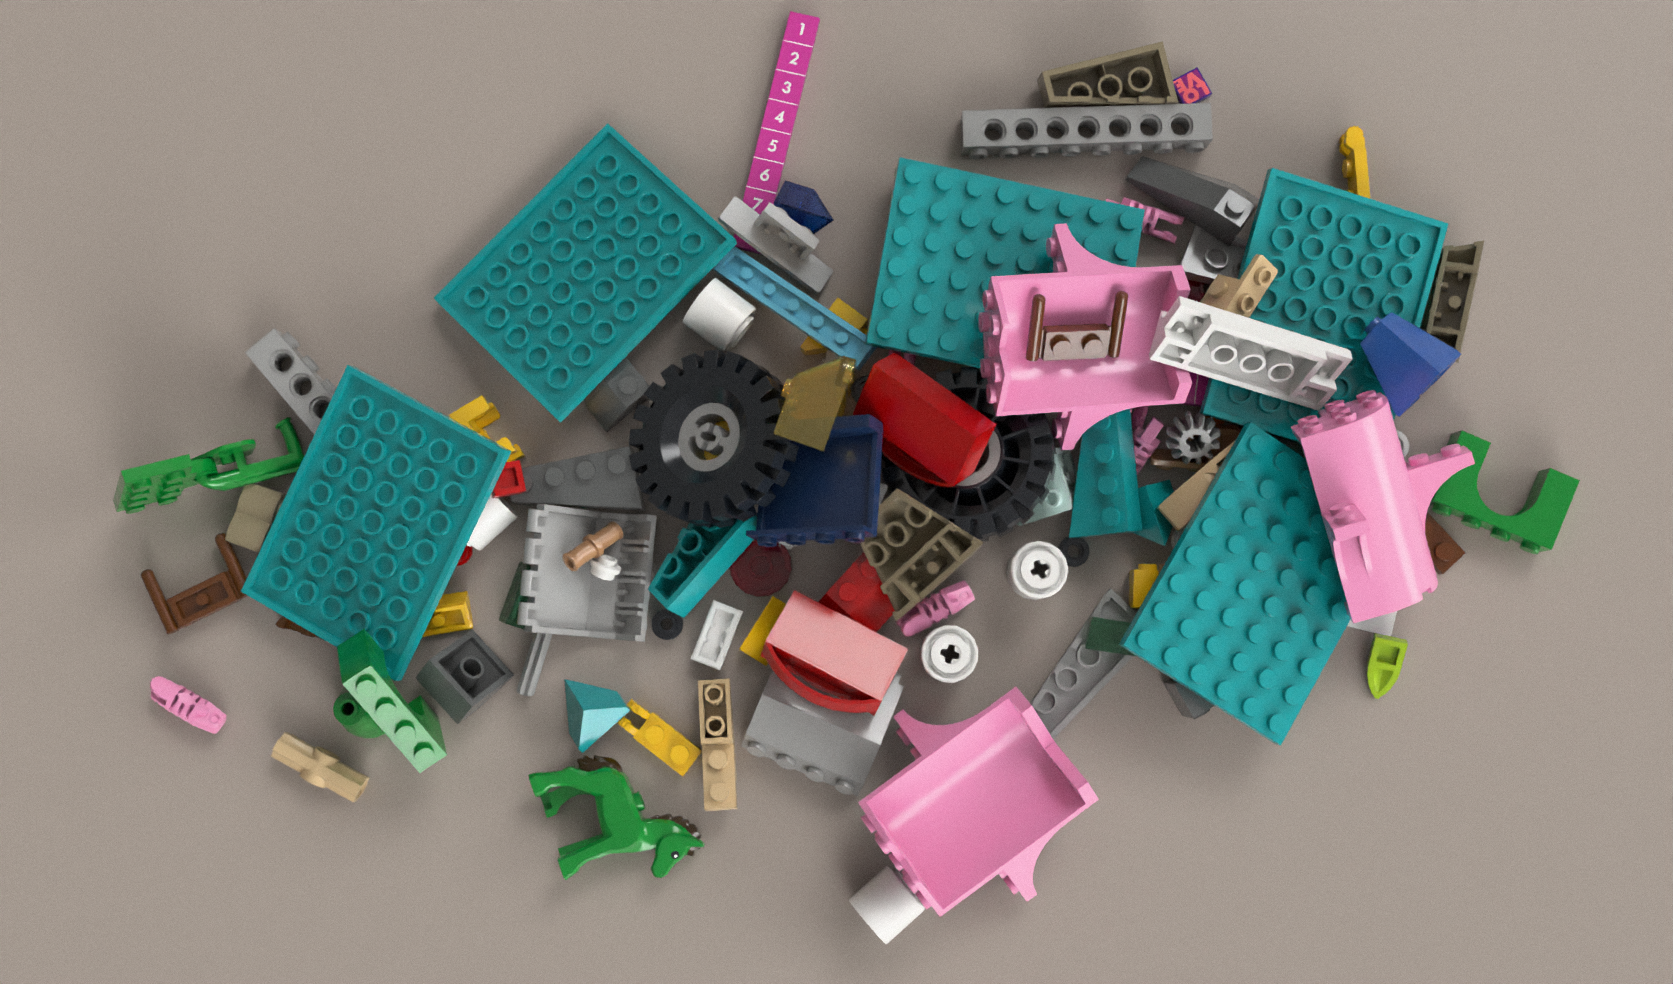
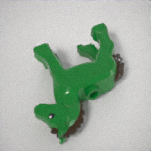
M585 755L583 758L577 759L579 768L568 766L562 770L534 772L528 775L534 795L541 797L547 818L556 815L561 805L574 796L583 794L595 796L597 816L602 833L558 848L560 854L558 863L565 880L578 873L585 863L593 859L601 858L607 854L636 853L655 849V858L651 871L653 876L662 878L684 856H694V850L705 846V843L700 840L702 835L697 832L696 826L689 824V820L683 819V816L672 817L671 814H665L644 819L641 811L646 808L640 791L634 793L628 776L623 772L618 761L613 758L595 755L594 759ZM561 786L560 788L547 793L551 788Z

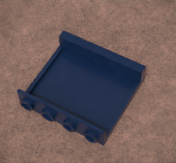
M870 414L799 420L800 436L789 439V442L799 447L796 461H784L782 466L783 469L791 474L784 487L775 483L772 484L770 489L777 497L766 508L758 505L756 530L746 531V536L758 541L757 544L764 547H775L777 542H786L790 545H805L806 540H815V542L821 544H833L835 539H845L848 542L860 543L864 542L866 537H877L883 423Z

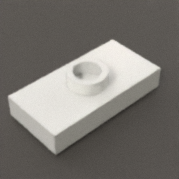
M713 600L691 660L721 670L743 611Z

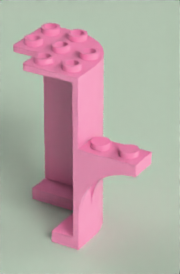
M1066 223L1054 224L1051 238H1047L1046 241L1047 256L1053 259V273L990 277L988 290L983 292L984 312H980L978 317L979 330L983 332L984 359L980 361V372L982 378H987L988 403H993L996 416L1057 412V418L1052 421V434L1054 438H1058L1061 450H1073L1078 439L1087 429L1114 413L1140 406L1186 402L1192 385L1189 371L1149 359L1161 310L1168 312L1179 296L1188 299L1191 289L1182 265L1127 267L1107 262L1083 248L1072 236ZM1118 291H1125L1128 294L1119 357L1112 358L1106 356V358L1051 361H1043L1042 358L1037 361H1029L1025 358L1034 295L1042 294L1046 298L1043 326L1107 324V326H1111L1115 294Z
M1375 390L1362 392L1356 395V400L1344 403V400L1329 402L1324 405L1325 409L1318 411L1319 418H1317V415L1303 417L1298 420L1297 425L1291 427L1293 434L1302 445L1346 598V602H1344L1346 611L1353 623L1404 609L1423 600L1421 593L1426 591L1432 593L1437 588L1438 579L1425 535L1427 510L1434 494L1449 477L1475 464L1472 452L1465 446L1460 447V444L1442 447L1440 453L1430 456L1427 453L1411 456L1408 458L1409 462L1405 463L1388 399L1381 392L1376 393Z
M1014 687L977 715L954 724H926L912 718L904 709L894 715V719L900 726L896 732L906 746L911 743L915 746L910 752L916 760L858 803L865 812L861 816L862 821L871 833L877 831L874 833L876 837L874 839L886 855L891 852L888 857L898 871H901L903 874L902 878L910 890L916 894L926 910L932 906L940 917L997 874L1001 876L1014 895L1020 891L1026 901L1037 895L1033 885V871L1043 847L1061 827L1099 799L1087 780L1055 743L1033 706L1020 690Z

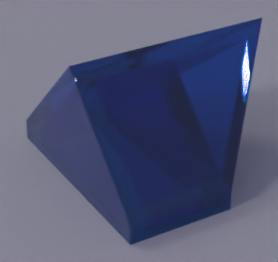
M785 180L774 201V206L785 210L791 219L799 225L810 229L813 234L834 220L815 189Z

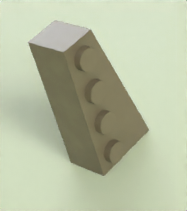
M1163 41L1042 71L1037 79L1044 108L1177 104L1178 102Z

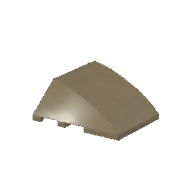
M1484 240L1474 242V244L1455 247L1450 245L1442 248L1420 329L1448 344L1460 353L1475 292Z
M896 489L879 505L877 537H866L864 542H860L870 566L875 567L882 582L880 587L883 594L887 593L895 610L892 613L896 622L936 589L984 543L899 489Z

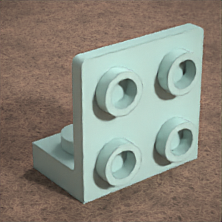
M1056 448L1057 454H1054L1056 469L1054 480H1050L1047 487L1049 493L1042 505L1038 503L1033 509L1035 514L1024 524L1019 522L1018 526L1073 510L1077 470L1070 450Z

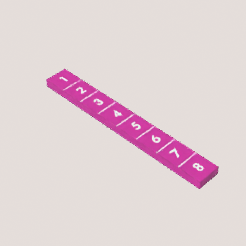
M792 11L789 14L743 197V202L758 214H761L769 202L775 205L820 24V18ZM734 233V238L737 241L735 247L740 250L761 254Z

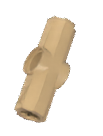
M284 732L272 749L271 757L300 772V777L307 782L321 788L327 787L352 802L358 800L368 785L369 777L342 763L339 756L322 747H314L289 732Z

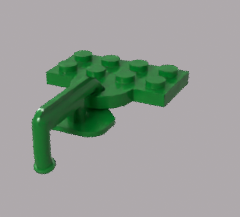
M291 417L283 419L275 426V429H279L288 451L287 455L247 465L245 457L251 455L256 447L254 439H247L219 446L190 459L189 454L122 470L113 498L116 512L125 510L126 514H131L144 510L147 504L158 502V505L161 506L173 503L178 500V496H181L184 488L198 484L209 489L226 491L296 473L304 458V454L296 430L291 423ZM234 463V470L218 473L216 465L222 464L223 466Z

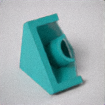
M1170 479L1138 488L1142 531L1132 532L1163 546H1166L1173 526L1157 507L1174 492Z
M564 679L569 734L577 748L583 753L625 716L630 709L617 691Z

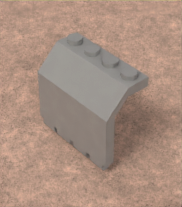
M537 504V509H528L526 532H533L534 538H525L523 564H531V569L522 570L520 596H528L527 603L519 602L517 625H525L524 632L645 642L650 598L648 588L651 582L657 516L605 513L547 504ZM610 521L616 522L621 527L623 538L604 550V554L614 557L617 560V564L621 567L620 573L615 575L614 580L609 581L594 576L590 572L592 567L590 560L578 568L577 571H571L565 565L562 557L563 554L568 553L582 543L583 537L588 534H595Z
M772 671L741 747L746 748L754 756H765L776 761L784 769L800 771L812 781L825 782L835 786V789L840 793L858 796L904 686L898 684L902 675L896 673L874 716L868 712H841L814 704L791 690ZM791 673L795 678H797L800 682H802L809 688L824 695L841 699L833 694L815 688L799 676Z

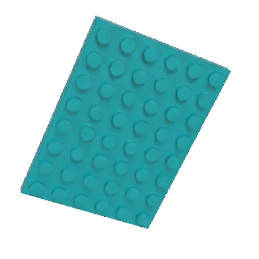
M607 123L434 299L561 423L737 244V241Z
M900 157L897 162L865 345L980 368V361L984 359L983 332L979 330L978 317L980 312H984L983 292L988 290L991 276L1053 273V259L1047 256L1046 241L1047 238H1051L1054 224L1066 223L1076 241L1091 254L1113 264L1136 267L1145 209Z
M1270 168L1267 170L1237 279L1241 278L1256 254L1263 255L1278 270V273L1249 318L1351 351L1353 359L1336 378L1337 390L1325 404L1336 400H1344V403L1357 399L1356 395L1375 390L1376 393L1381 392L1386 397L1360 344L1368 335L1364 330L1374 318L1378 316L1380 319H1383L1391 312L1420 328L1449 224L1288 172ZM1213 378L1208 380L1200 409L1201 414L1239 426L1252 422L1269 435L1299 444L1301 443L1293 434L1291 427L1297 425L1298 420L1303 417L1317 415V418H1319L1318 410ZM1390 405V409H1391L1392 416H1393V420H1394L1396 414L1394 413V411H1393V409H1392V407H1391V405Z
M347 365L241 592L335 647L365 629L383 650L390 678L394 681L402 680L512 451L355 366Z
M1252 422L1245 423L1119 643L1126 650L1272 743L1280 746L1351 620L1344 604L1346 598L1304 457Z

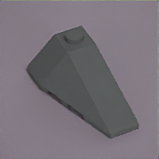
M1145 156L1140 158L1125 179L1228 246L1232 244L1256 211L1259 202L1257 197L1236 184Z

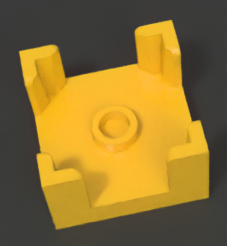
M481 395L449 414L451 419L490 439L484 427L498 420L501 414L494 403L490 402L487 404V400ZM507 437L496 441L497 444L512 451L507 462L520 460L525 457L518 444L512 445Z

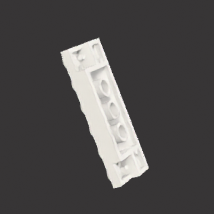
M1181 296L1177 298L1168 312L1161 310L1149 353L1150 360L1318 411L1336 392V378L1353 359L1351 351Z

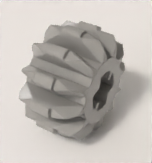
M1186 410V419L1181 420L1178 417H1174L1173 421L1176 427H1167L1166 432L1170 437L1166 440V445L1172 449L1171 454L1175 459L1182 457L1183 463L1187 465L1194 458L1196 464L1200 465L1202 456L1212 459L1213 454L1210 449H1219L1220 443L1217 438L1220 437L1221 432L1219 428L1214 427L1216 423L1212 417L1205 419L1204 414H1201L1199 411L1193 418L1190 411ZM1191 437L1194 440L1188 441V438Z

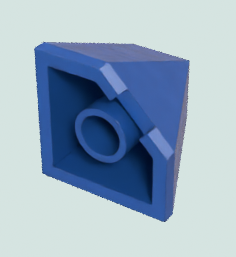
M1392 312L1383 319H1380L1378 316L1374 318L1364 330L1368 335L1360 343L1394 413L1399 417L1420 398V394H1424L1462 355L1458 350Z

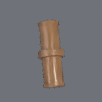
M610 521L595 534H588L583 537L582 543L568 553L563 554L562 557L565 565L571 571H577L578 568L592 558L602 556L606 548L623 538L621 527L616 522Z

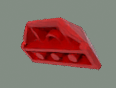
M864 552L818 601L822 605L875 632L884 625L893 615L892 612L895 611L887 593L883 594L881 590L882 582L875 567L870 566Z

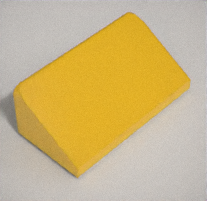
M463 591L442 595L422 637L473 629L468 592Z
M772 596L739 650L765 666L768 665V662L765 658L761 657L763 646L786 605L784 602Z

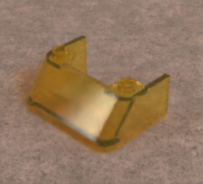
M842 356L796 373L793 379L787 378L781 394L786 399L773 434L824 452L835 418L842 417L851 394L852 384L856 379L857 360Z

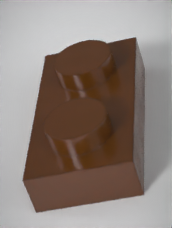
M1427 512L1425 535L1435 571L1440 575L1444 574L1456 563L1465 552Z

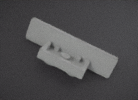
M733 197L718 218L721 224L814 294H818L833 273L830 267L811 254L820 240L813 235L810 229L799 225L788 216L785 210L774 206L770 202L761 214H758L739 198Z

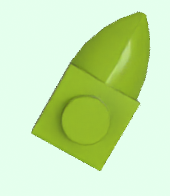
M1374 633L1367 659L1368 685L1374 698L1379 699L1385 695L1397 681L1408 646L1406 639Z

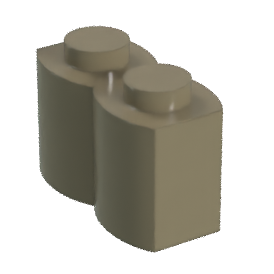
M257 483L244 486L238 500L236 512L229 524L225 541L259 553L286 494Z

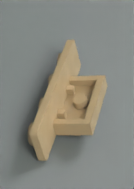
M1256 254L1240 279L1218 274L1210 284L1200 303L1249 318L1277 275L1278 270L1263 255Z

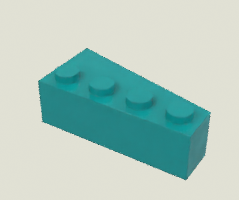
M1130 409L1105 417L1082 434L1069 538L1142 531Z
M757 515L744 522L734 518L733 526L722 528L712 524L710 528L691 523L688 524L687 528L683 527L677 537L679 542L672 554H667L648 590L667 610L685 618L752 543L754 539L746 536V531L756 530Z

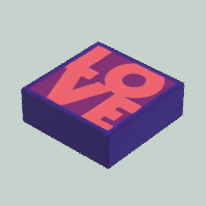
M1198 67L1173 80L1179 104L1199 103L1212 95Z

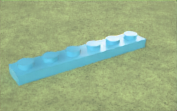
M735 246L714 268L716 273L859 371L877 348L865 345L867 335Z

